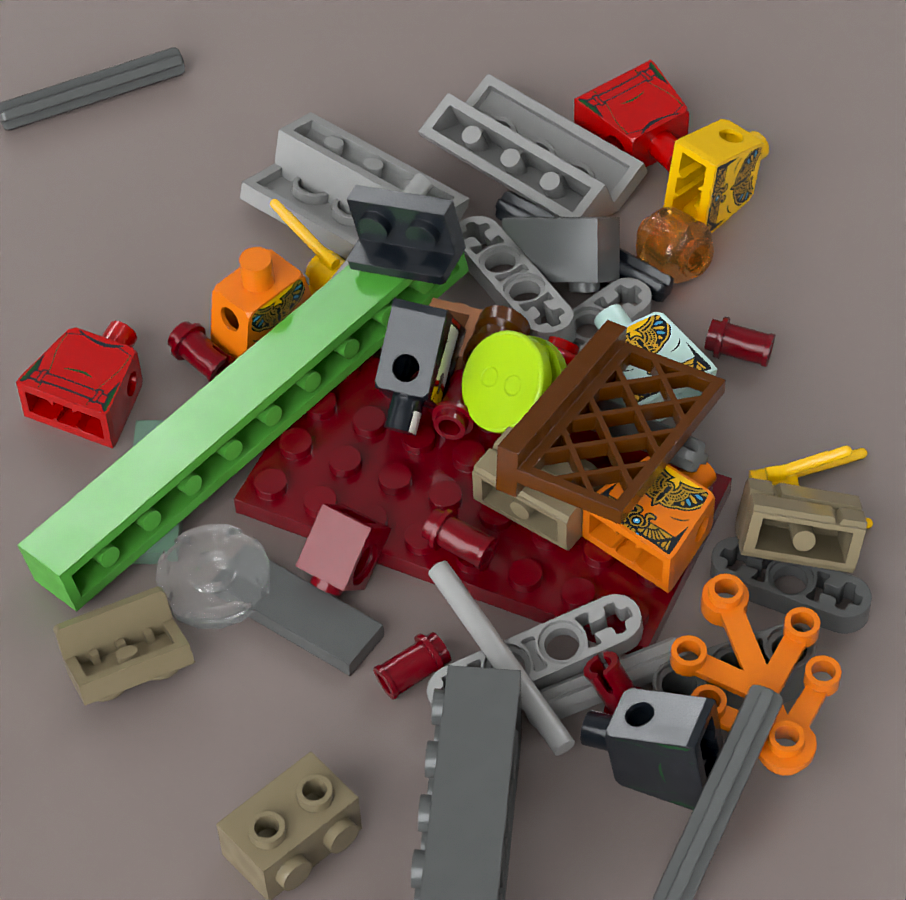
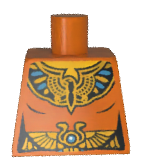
M251 247L244 250L239 257L240 267L217 283L212 291L210 340L227 354L233 356L235 360L312 296L303 273L272 249Z
M650 456L645 457L640 462L648 461L650 459ZM708 462L706 465L700 464L696 472H687L683 469L677 470L668 464L621 525L583 510L582 537L669 593L712 528L715 496L708 488L716 481V473ZM620 482L607 484L597 491V493L617 500L624 492Z

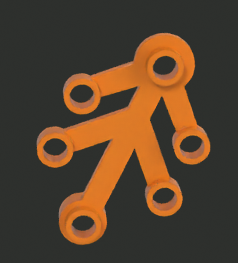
M724 573L711 578L704 585L701 597V612L704 618L711 624L724 627L741 669L708 655L705 643L700 638L692 635L681 636L673 642L670 664L672 669L681 676H696L711 683L697 687L691 696L714 699L718 706L720 727L729 732L739 710L727 706V697L722 689L745 698L749 688L755 684L770 688L780 694L805 648L812 646L817 641L821 623L818 614L810 608L796 607L791 609L785 616L783 638L770 661L766 664L746 616L749 602L748 588L735 575ZM728 593L733 595V597L723 598L720 597L718 594ZM802 623L809 626L811 630L800 632L792 626ZM693 652L698 658L688 661L682 659L679 654ZM819 655L811 658L805 667L803 679L805 688L788 715L784 705H782L758 757L769 771L777 775L789 776L805 769L813 761L817 741L810 726L826 697L836 693L840 685L841 666L832 657ZM816 672H825L832 677V679L828 681H820L813 676V674ZM789 739L796 744L793 746H783L776 740Z

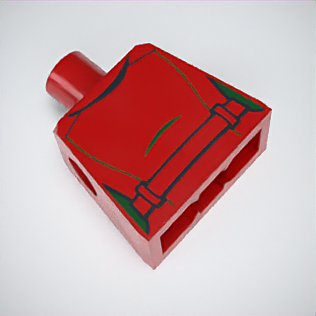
M652 60L574 99L575 124L645 164L646 168L659 162L670 172L675 141L688 135L689 111Z
M112 321L101 336L77 327L68 329L16 381L24 416L113 449L118 442L143 382L138 352L133 348L137 341L135 331L120 321Z

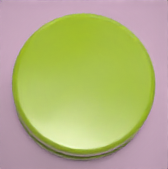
M511 330L499 331L489 335L472 351L463 372L462 396L464 405L468 408L469 416L478 426L493 433L503 434L508 427L514 428L567 367L565 359L557 347L540 337L525 335Z

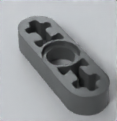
M737 536L725 538L713 548L710 577L713 578L724 573L735 575L748 588L750 602L783 614H787L796 607L810 608L818 614L821 623L820 627L842 634L856 632L863 628L868 621L872 594L868 585L855 576L841 571L741 555ZM736 560L746 563L741 565L737 571L727 568V566L735 564ZM762 568L766 569L764 582L757 581V577L761 578ZM782 576H795L804 582L806 588L799 593L788 594L780 591L774 582ZM816 587L823 589V593L820 592L818 602L814 601ZM843 598L853 601V604H849L846 610L835 607L836 604L842 602Z

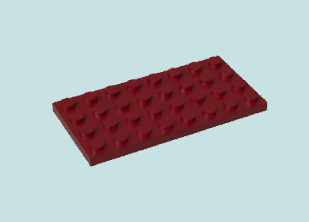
M373 356L369 357L266 447L234 498L236 513L308 538L322 504H344L392 528L377 564L435 585L428 575L429 570L441 561H448L474 599L539 623H545L604 596L612 594L625 595L634 600L638 605L644 628L641 640L636 647L624 653L627 655L657 642L708 539L707 536L669 593L582 536L569 551L559 547L473 499L472 471L474 465L489 448H493L495 441L502 434L487 431L475 423L471 432L460 439L451 440L444 438L434 429L431 414L433 409L425 407L422 410L416 436L384 428L391 399L375 388V379L380 359ZM419 372L414 373L410 381L414 380ZM591 430L575 432L570 435L573 444L600 440L597 432ZM641 450L620 453L624 464L640 462L649 456L648 453ZM608 456L585 459L596 466L597 469L612 467ZM669 463V465H671L672 467L676 468L677 470L680 469V468H678V467H676V466H674V465H672V464ZM716 473V481L708 488L715 496L712 528L731 492L732 478ZM439 507L443 510L453 508L458 511L459 519L490 536L498 538L499 545L497 551L484 570L476 569L474 565L443 548L437 551L429 548V541L422 537V530L426 520L436 508ZM616 614L606 618L607 628L612 627L616 634L626 631V620L620 621ZM590 624L582 626L586 631L587 640L596 643L595 634L592 635Z

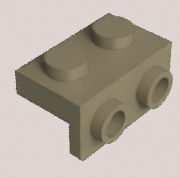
M159 586L55 625L53 628L67 673L85 706L96 701L104 702L115 699L124 690L147 681L169 678L176 674L179 669L195 663L190 644L173 619L166 593Z

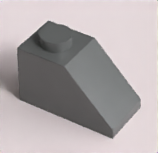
M525 216L502 218V229L549 282H569V292L588 293L600 291L601 282L620 279V217Z

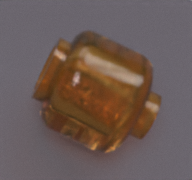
M664 207L641 222L637 230L636 254L637 257L646 261L661 273L673 277V283L686 282L700 276L709 267L714 254L712 233L705 223L676 207Z

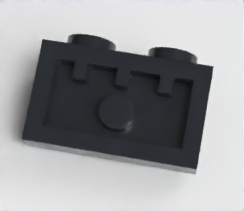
M355 185L347 198L359 237L347 257L350 269L438 285L446 283L466 249L453 200Z

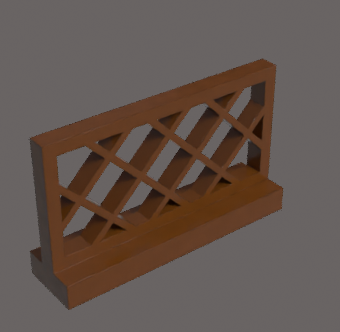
M607 320L498 445L496 490L517 497L526 486L621 525L724 394L726 380L627 343V327ZM631 365L650 372L652 376L627 380L623 372ZM689 387L702 392L700 396L677 399L672 389ZM660 391L664 401L639 405L634 395ZM622 398L626 405L625 408L600 411L597 403L603 400ZM672 417L676 424L675 428L651 431L647 421ZM635 424L638 434L612 438L608 427ZM595 429L600 440L573 444L570 435L575 432ZM646 449L650 456L648 461L624 464L620 453ZM608 456L612 467L585 471L581 460ZM568 462L573 473L554 476L541 469L546 465ZM620 482L624 492L617 500L594 492L593 487Z

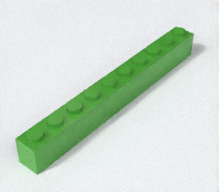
M464 252L448 280L442 285L353 270L347 265L17 545L34 580L77 612L378 351L384 343L394 298L429 306L432 298H439L469 271Z

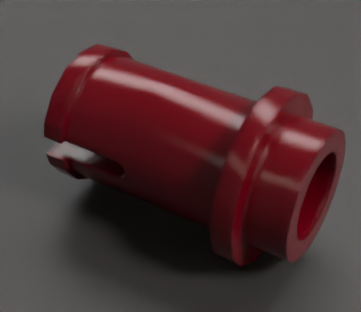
M724 317L722 321L712 319L704 350L712 351L713 357L717 359L723 354L767 367L776 335L731 324L729 317Z
M182 322L173 329L168 338L171 355L177 360L189 362L209 382L235 361L233 356L227 354L206 336L205 328L199 323Z
M464 369L453 372L443 401L437 403L431 413L436 432L442 437L451 440L462 438L470 433L475 425V422L469 416L468 408L464 405L462 396Z
M439 507L436 508L426 520L422 530V537L429 541V548L435 551L443 548L474 565L480 571L489 565L499 545L498 538L490 536L459 519L458 511L453 508H448L447 510Z
M432 632L427 636L419 633L414 638L415 644L373 668L380 686L392 700L398 698V695L452 661L447 647L436 633Z
M612 651L603 652V657L609 665L607 668L604 666L599 655H596L584 666L583 673L605 704L604 713L613 715L624 691L630 688H643L633 684L621 665L618 655Z

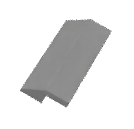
M490 74L485 76L466 102L447 93L418 131L421 137L555 217H607L620 210L648 173L645 164Z
M312 112L279 129L275 163L242 181L240 193L241 200L287 225L270 206L272 199H278L324 247L347 259L359 239L347 202V198L355 185L402 192L417 173H421L434 185L426 196L453 200L459 221L469 204L468 197Z

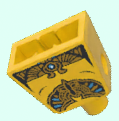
M720 119L676 140L661 218L680 230H684L699 242L705 240L744 206L754 194L760 161L769 154V144L766 138L759 132H748L730 120Z

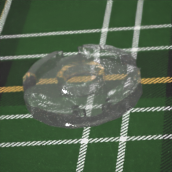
M206 524L183 532L174 539L175 545L167 553H165V550L163 551L157 562L155 580L157 586L161 587L166 593L171 613L179 622L198 629H222L244 621L260 608L270 591L271 569L263 545L254 536V540H252L249 536L242 534L240 528L229 524Z

